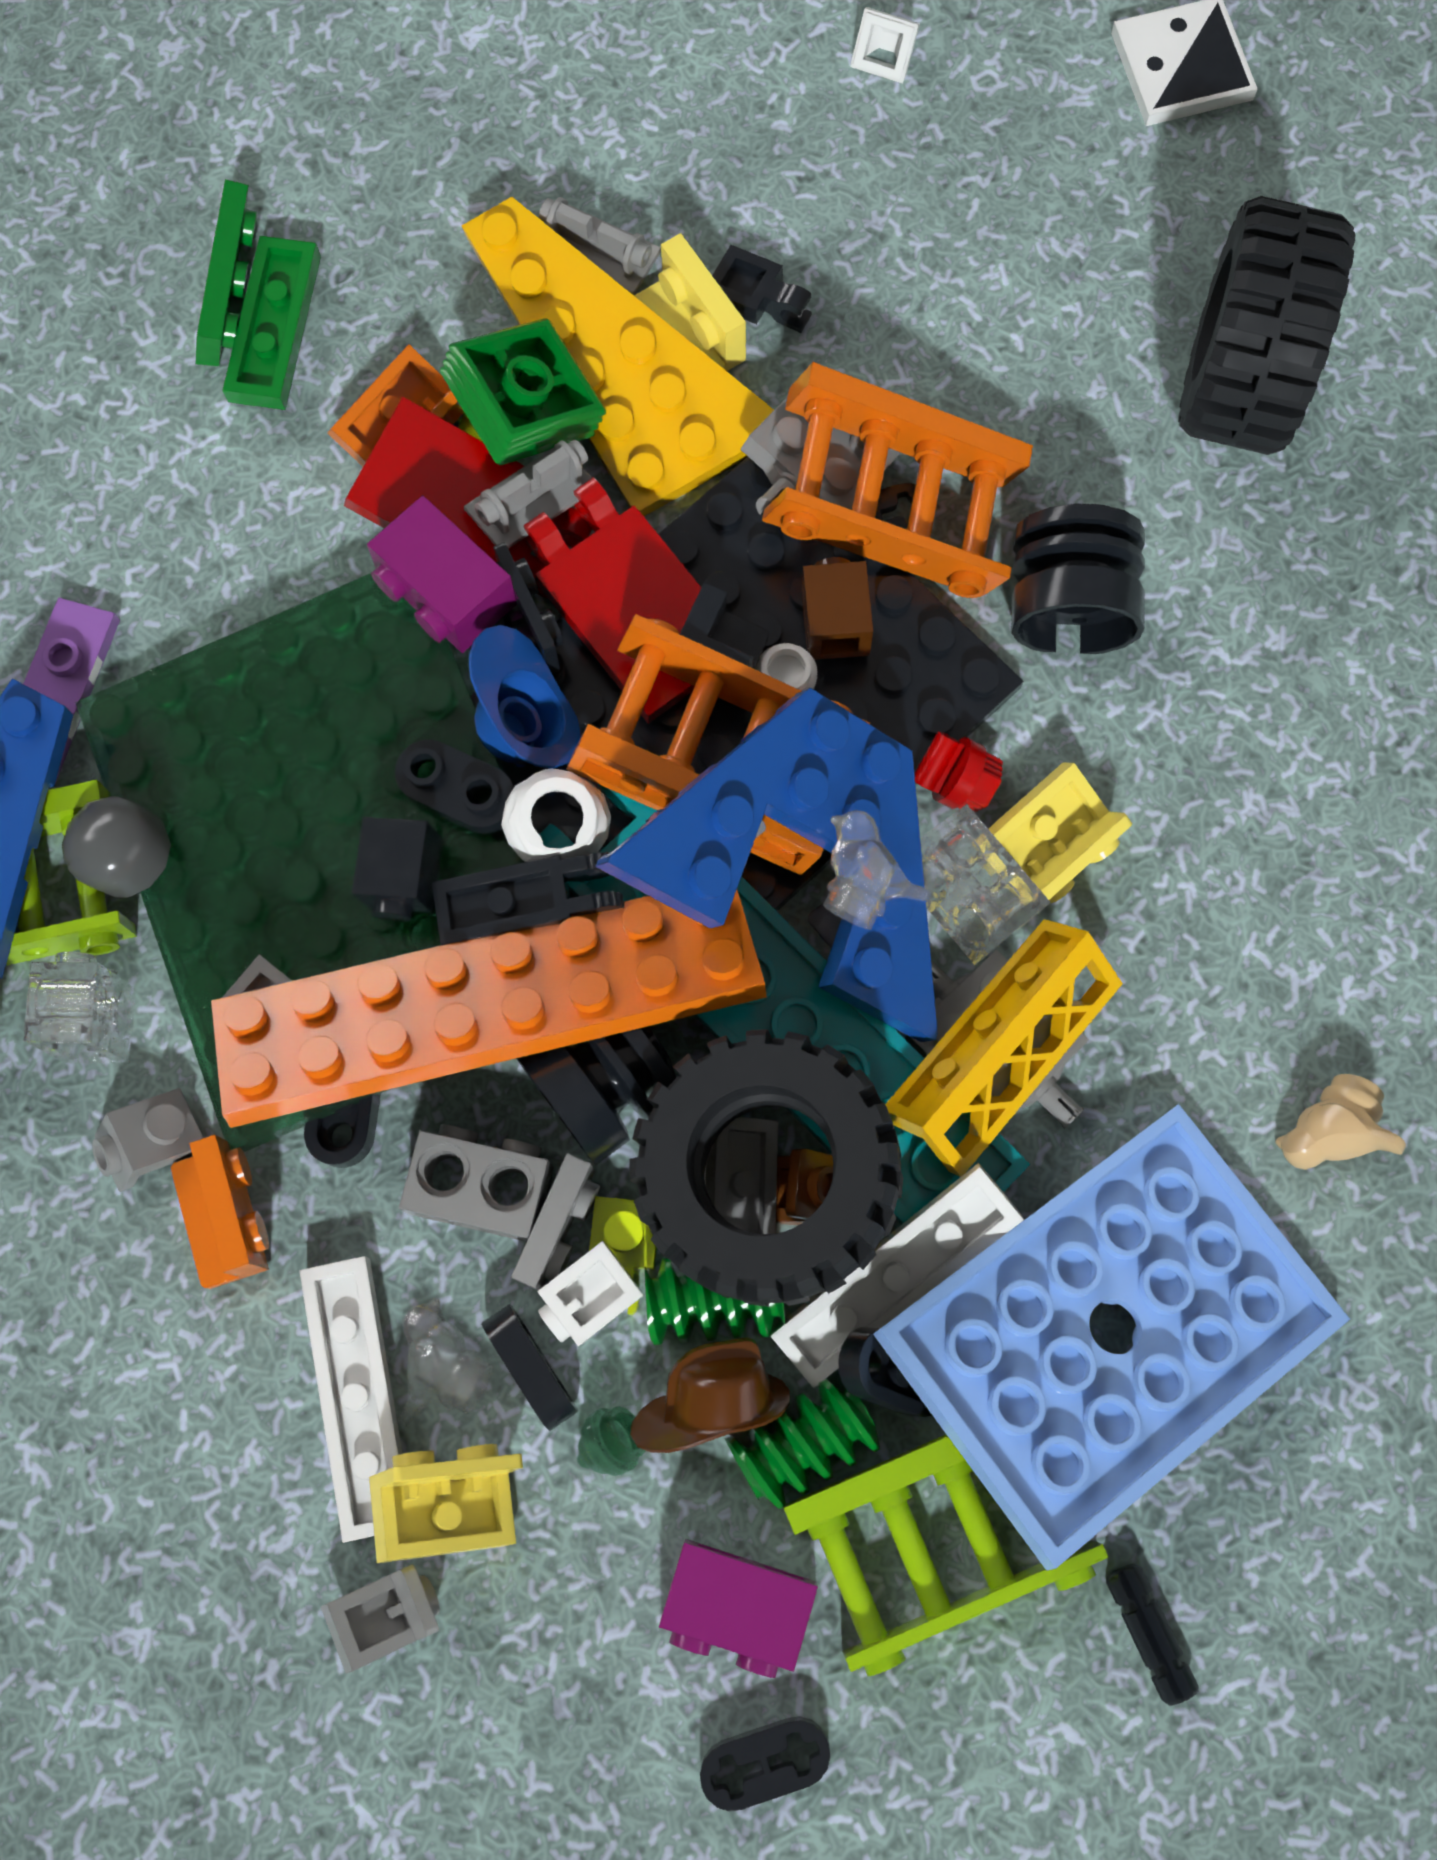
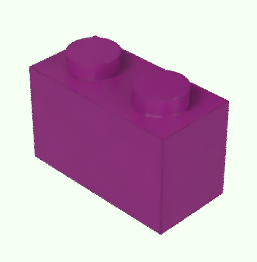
M423 495L367 543L375 566L371 576L379 588L395 602L403 597L417 610L414 613L415 619L431 638L439 643L446 638L461 653H464L473 644L474 639L484 629L493 627L517 605L511 576Z
M685 1539L659 1628L672 1632L669 1643L678 1648L709 1656L712 1645L738 1653L736 1661L738 1667L762 1676L776 1678L778 1667L792 1672L795 1670L818 1585L814 1580Z

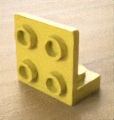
M681 233L662 243L663 271L658 274L659 281L634 296L726 371L746 361V321Z

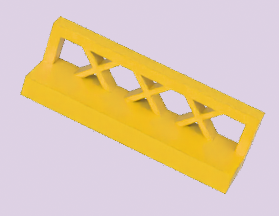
M1043 919L885 1104L893 1125L923 1138L949 1172L961 1177L968 1171L1122 986V981L1089 931ZM1087 966L1096 981L1080 1000L1073 1001L1075 978ZM1052 1014L1050 1036L1040 1048H1032L1035 1026L1044 1015ZM1004 1063H1012L1009 1085L1000 1096L991 1097L993 1076ZM971 1112L969 1132L958 1146L954 1148L944 1134L962 1113Z

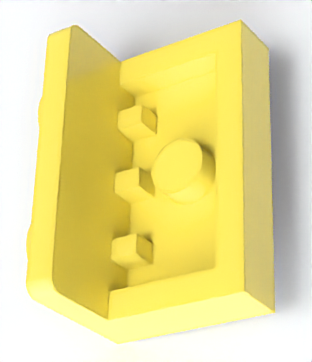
M1063 762L973 842V845L1005 888L1018 901L1036 905L1051 904L1064 897L1075 884L1073 878L1086 866L1105 859L1117 849L1120 844L1118 838L1132 826V822L1125 813L1109 812L1076 764Z
M485 1444L456 1450L457 1460L435 1463L434 1451L431 1450L393 1456V1468L369 1477L377 1563L498 1548L516 1544L508 1473L523 1468L522 1454L499 1456L497 1444Z

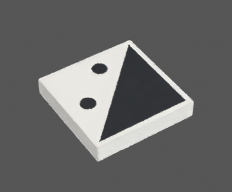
M1202 0L1114 21L1111 34L1145 126L1254 100L1257 86L1223 0Z

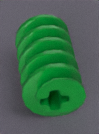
M662 1258L656 1278L650 1277L645 1266L648 1331L654 1345H661L663 1343L669 1324H672L680 1343H688L690 1341L696 1322L700 1323L707 1341L716 1340L721 1321L726 1320L734 1339L743 1337L747 1321L753 1318L761 1337H769L775 1317L780 1316L785 1326L784 1303H770L769 1307L749 1305L744 1301L733 1298L728 1299L696 1283L685 1274L677 1276L673 1264L668 1258Z
M827 1379L819 1382L821 1399L819 1406L804 1393L795 1396L798 1418L794 1420L784 1412L782 1416L773 1420L775 1432L772 1434L762 1426L750 1429L751 1446L748 1448L732 1435L724 1438L758 1500L764 1496L779 1510L785 1507L786 1501L783 1489L785 1482H788L802 1495H805L809 1492L806 1470L810 1467L826 1481L832 1479L833 1472L830 1456L834 1453L850 1467L857 1464L853 1443L857 1439L874 1453L880 1450L878 1433L861 1399L849 1393L845 1386V1390L841 1392Z

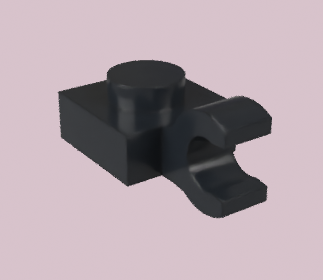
M734 245L729 246L712 276L743 319L757 325L763 313L767 312L777 323L802 333L812 315L811 311L805 309L811 299V292L801 286L782 282L783 265Z

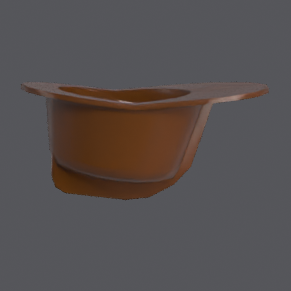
M746 1337L703 1344L686 1352L677 1360L668 1374L666 1395L652 1400L639 1411L632 1421L630 1436L638 1448L651 1453H671L692 1448L730 1433L747 1431L767 1425L779 1418L790 1405V1390L782 1380L767 1373L764 1362L761 1359L758 1344L754 1339Z

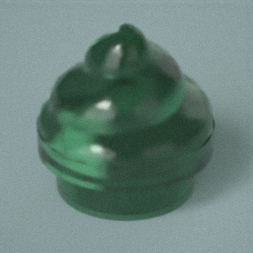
M616 1406L612 1409L600 1408L590 1414L582 1423L581 1437L577 1445L579 1453L577 1463L583 1468L611 1476H621L634 1469L639 1457L646 1451L638 1448L630 1436L631 1425L635 1416L628 1409L621 1406Z

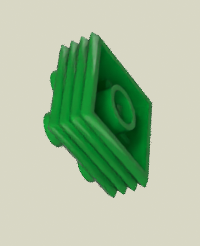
M547 318L451 343L449 345L450 351L446 352V359L442 362L444 366L440 367L441 375L493 460L498 465L508 464L549 451L560 441L570 443L573 440L581 441L595 435L594 430L599 428L598 423L602 422V416L606 414V409L557 330Z

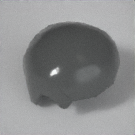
M117 796L86 803L68 823L62 842L64 863L68 865V871L78 881L115 898H129L150 888L166 868L171 847L164 822L157 815L132 800Z

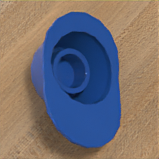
M503 625L484 629L474 639L469 654L470 679L479 699L474 722L476 733L483 746L494 757L506 763L515 764L517 767H523L530 763L536 767L554 769L569 763L575 747L581 738L579 722L569 701L556 683L543 656L533 642L517 629Z

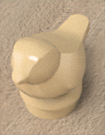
M1352 1074L1336 1075L1331 1085L1324 1088L1320 1096L1321 1102L1306 1108L1299 1116L1296 1128L1276 1139V1144L1282 1149L1286 1160L1294 1167L1303 1170L1316 1167L1325 1160H1347L1376 1150L1401 1155L1406 1148V1143L1400 1136L1378 1125L1383 1115V1107L1381 1106L1384 1100L1383 1091L1370 1080Z

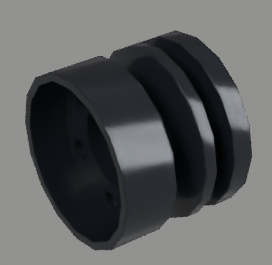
M1076 503L1049 507L1029 514L1016 525L1013 535V551L1016 555L1013 561L1012 573L1019 583L1015 585L1012 594L1011 633L1016 641L1035 651L1056 652V624L1080 625V654H1103L1125 648L1140 639L1145 629V590L1140 580H1138L1145 568V558L1142 554L1145 545V530L1140 519L1122 509L1101 504Z
M648 1026L578 1043L572 1048L565 1046L516 1058L554 1112L560 1115V1120L595 1166L630 1141L628 1131L618 1112L629 1104L641 1117L648 1120L654 1106L647 1100L648 1097L645 1091L652 1086L655 1088L658 1082L668 1087L676 1078L672 1060Z

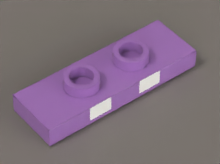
M59 597L23 683L66 706L74 715L56 781L120 622V619L113 612Z

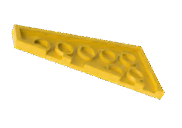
M511 196L462 225L467 240L518 324L521 325L543 318L549 319L605 407L606 414L602 416V422L598 423L599 428L594 430L595 435L588 438L629 507L635 505L641 514L645 516L692 491L748 457L740 450L749 435L774 409Z

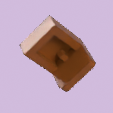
M793 1149L790 1156H777V1224L800 1225L821 1206L832 1182V1155L809 1149Z

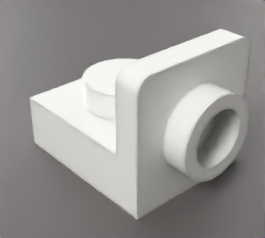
M602 1241L537 1291L546 1303L538 1310V1313L561 1343L571 1336L577 1346H580L643 1297L644 1294L606 1243Z

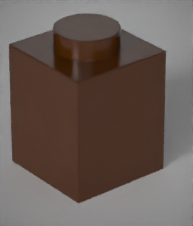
M831 557L822 559L814 565L803 566L801 594L807 651L814 660L869 656L873 637V622L866 561L850 562L845 558Z

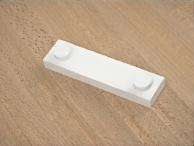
M977 1163L889 1234L888 1237L878 1243L874 1250L877 1255L864 1270L858 1267L844 1279L847 1284L830 1294L826 1291L815 1294L809 1299V1302H805L785 1318V1326L783 1322L775 1326L770 1336L814 1388L819 1382L826 1379L839 1368L838 1360L842 1345L853 1330L860 1327L882 1328L1024 1220L1023 1216L983 1167Z
M366 1256L299 1270L342 1543L374 1536L369 1477L393 1468L392 1457L403 1454L370 1258Z

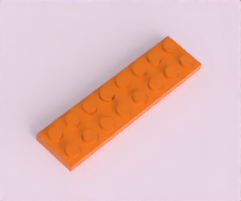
M738 890L735 892L724 925L714 928H708L651 896H645L624 901V908L575 916L566 919L560 924L445 944L211 1000L222 1115L229 1127L233 1128L766 998L765 981Z

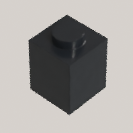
M363 817L352 894L372 910V916L382 920L408 922L411 921L412 913L434 915L435 902L432 883L439 879L444 839L428 821Z

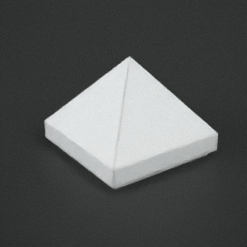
M866 7L850 67L903 84L920 23ZM878 48L894 52L897 59L896 66L867 57V55Z

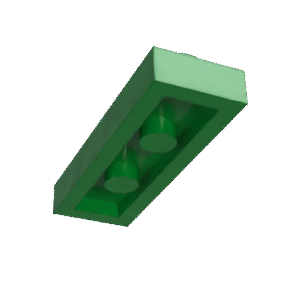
M226 179L224 181L197 330L195 361L197 365L219 366L222 348H233L239 323V314L229 312L231 297L243 298L248 272V262L238 260L241 245L252 247L256 228L257 211L247 209L249 185Z
M259 236L222 390L228 403L286 410L321 259L316 243Z

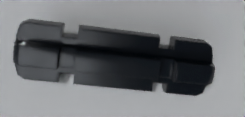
M1129 1564L1113 1571L1106 1577V1584L1115 1603L1119 1604V1606L1123 1605L1126 1611L1121 1615L1146 1668L1153 1669L1156 1674L1151 1679L1161 1700L1169 1706L1189 1700L1199 1692V1686L1189 1665L1181 1662L1179 1659L1183 1652L1158 1600L1155 1601V1599H1151L1149 1596L1153 1589L1143 1568L1136 1564Z

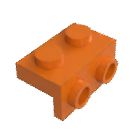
M408 344L327 434L363 467L402 397L407 398L452 425L464 411L457 403V399L443 376Z
M217 1135L190 1142L193 1157L173 1163L171 1172L201 1286L212 1289L269 1270L264 1250L269 1249V1238L260 1213L258 1211L253 1212L247 1187L252 1185V1175L243 1150L240 1147L236 1148V1145Z

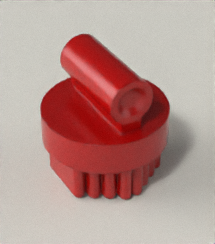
M938 731L914 773L915 783L932 791V797L935 801L951 809L959 808L973 815L989 805L1002 782L1003 761L988 753L983 745L967 737L957 741L949 735Z

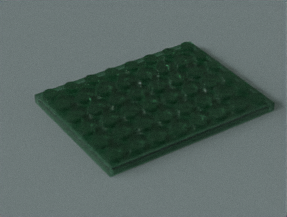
M371 573L75 702L103 785L108 790L109 797L117 796L132 800L157 815L164 822L171 843L166 868L150 888L140 893L224 1140L228 1141L230 1150L240 1147L243 1152L249 1151L302 1128L307 1122L317 1118H325L336 1113L335 1110L350 1104L355 1105L361 1099L385 1092L380 1091L230 1128L222 1115L211 1000L222 998L259 954L294 981L441 946L435 908L434 915L412 913L411 921L408 922L387 921L372 916V910L352 894L363 817L428 821L444 839L438 881L525 862L508 844L503 830L489 835L472 832L415 805L398 787L395 779L397 760L409 745L420 740H437L499 769L501 767L498 759L483 746L476 733L474 722L476 705L450 641L445 638L439 643L431 638L415 619L414 613L417 610L403 597L397 602L391 600L375 583ZM424 763L418 769L417 777H429L434 772L436 763ZM481 788L476 791L472 799L473 804L487 802L491 797L492 789Z

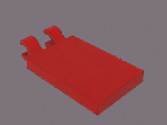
M402 397L346 496L344 506L385 528L423 495L496 562L493 550L495 545L467 514L464 506L479 497L481 492L491 489L525 466L517 461L504 465L496 464L482 441L407 398ZM569 508L552 519L566 545L572 548L585 540L592 530L575 508ZM524 538L510 547L509 551L514 561L525 558L536 581L535 574L546 566L538 557L530 555L532 550ZM537 585L538 590H539V593H537V594L540 595V596H543V597L547 598V596L543 593V591H542V590L539 588V586Z
M593 477L575 489L573 493L579 500L574 505L576 511L595 533L572 549H569L559 530L545 512L530 520L523 527L529 535L525 538L527 545L546 566L535 574L536 584L621 691H623L636 659L617 650L634 615L637 614L646 619L663 620L673 625L680 633L701 590V586L636 506L633 505L619 515L604 488ZM659 670L641 716L648 724L691 694L695 686Z

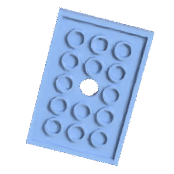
M1178 1104L873 1335L1047 1571L1056 1569L1346 1324L1350 1318ZM1099 1303L1107 1305L1119 1304L1133 1317L1136 1324L1132 1334L1133 1347L1127 1353H1109L1103 1350L1093 1339L1089 1321L1093 1309Z

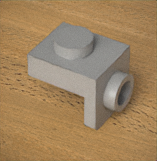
M177 1088L107 1112L95 1134L92 1150L101 1173L106 1177L112 1175L118 1190L122 1192L134 1187L141 1175L191 1157L192 1152L189 1143L203 1139V1136L181 1089Z
M413 1564L321 1606L346 1674L439 1631L435 1616L440 1611L436 1592L425 1575H418Z

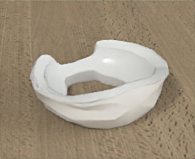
M551 768L533 774L513 788L505 802L501 826L508 844L523 861L529 862L560 855L561 859L598 853L608 838L611 814L604 794L590 780L570 771ZM554 791L565 792L574 797L581 805L583 812V824L576 836V843L561 849L544 846L542 838L534 829L531 820L532 808L536 801L544 794Z

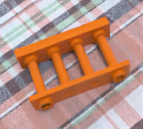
M812 362L789 388L785 410L803 416L809 423L796 488L786 487L764 509L762 521L780 527L781 531L791 538L799 540L815 539L948 586L950 592L961 597L977 598L984 596L1010 579L1012 567L985 558L997 487H1004L1029 468L1033 445ZM833 428L860 437L861 441L865 443L852 510L819 498ZM889 448L914 457L916 462L919 463L907 529L875 518ZM943 468L968 477L969 481L973 483L961 549L931 538Z
M635 614L617 651L636 660L607 728L600 729L590 724L587 725L575 747L566 770L652 809H663L678 796V793L700 775L695 773L691 763L718 698L753 713L744 734L745 737L758 725L767 722L773 717L777 709L795 694L801 692V690L680 635L673 625L663 620L646 619ZM659 670L695 686L668 753L661 756L636 746L631 738ZM833 701L834 703L838 704L839 706L853 714V712L847 706L839 702ZM764 815L762 820L766 825V829L754 840L750 851L754 855L802 875L821 857L823 848Z

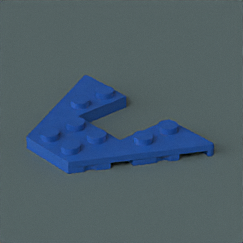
M812 688L795 694L776 710V714L767 722L758 725L718 763L708 767L678 793V796L666 807L657 810L645 820L646 823L610 854L602 856L597 861L595 867L708 928L722 926L725 923L764 815L768 816L859 869L818 987L919 1042L936 1041L938 1031L913 751Z

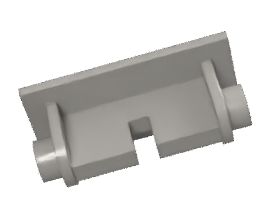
M558 197L555 201L547 198L540 208V220L633 295L636 294L661 253V247L646 241L644 235L640 233L633 235L568 205V201L562 197Z
M573 440L570 443L560 441L555 444L554 448L491 489L481 492L479 497L464 506V510L495 546L505 542L509 549L528 536L523 525L542 512H545L552 520L579 502L573 491L592 478L582 467V464L588 461L587 453L577 440Z

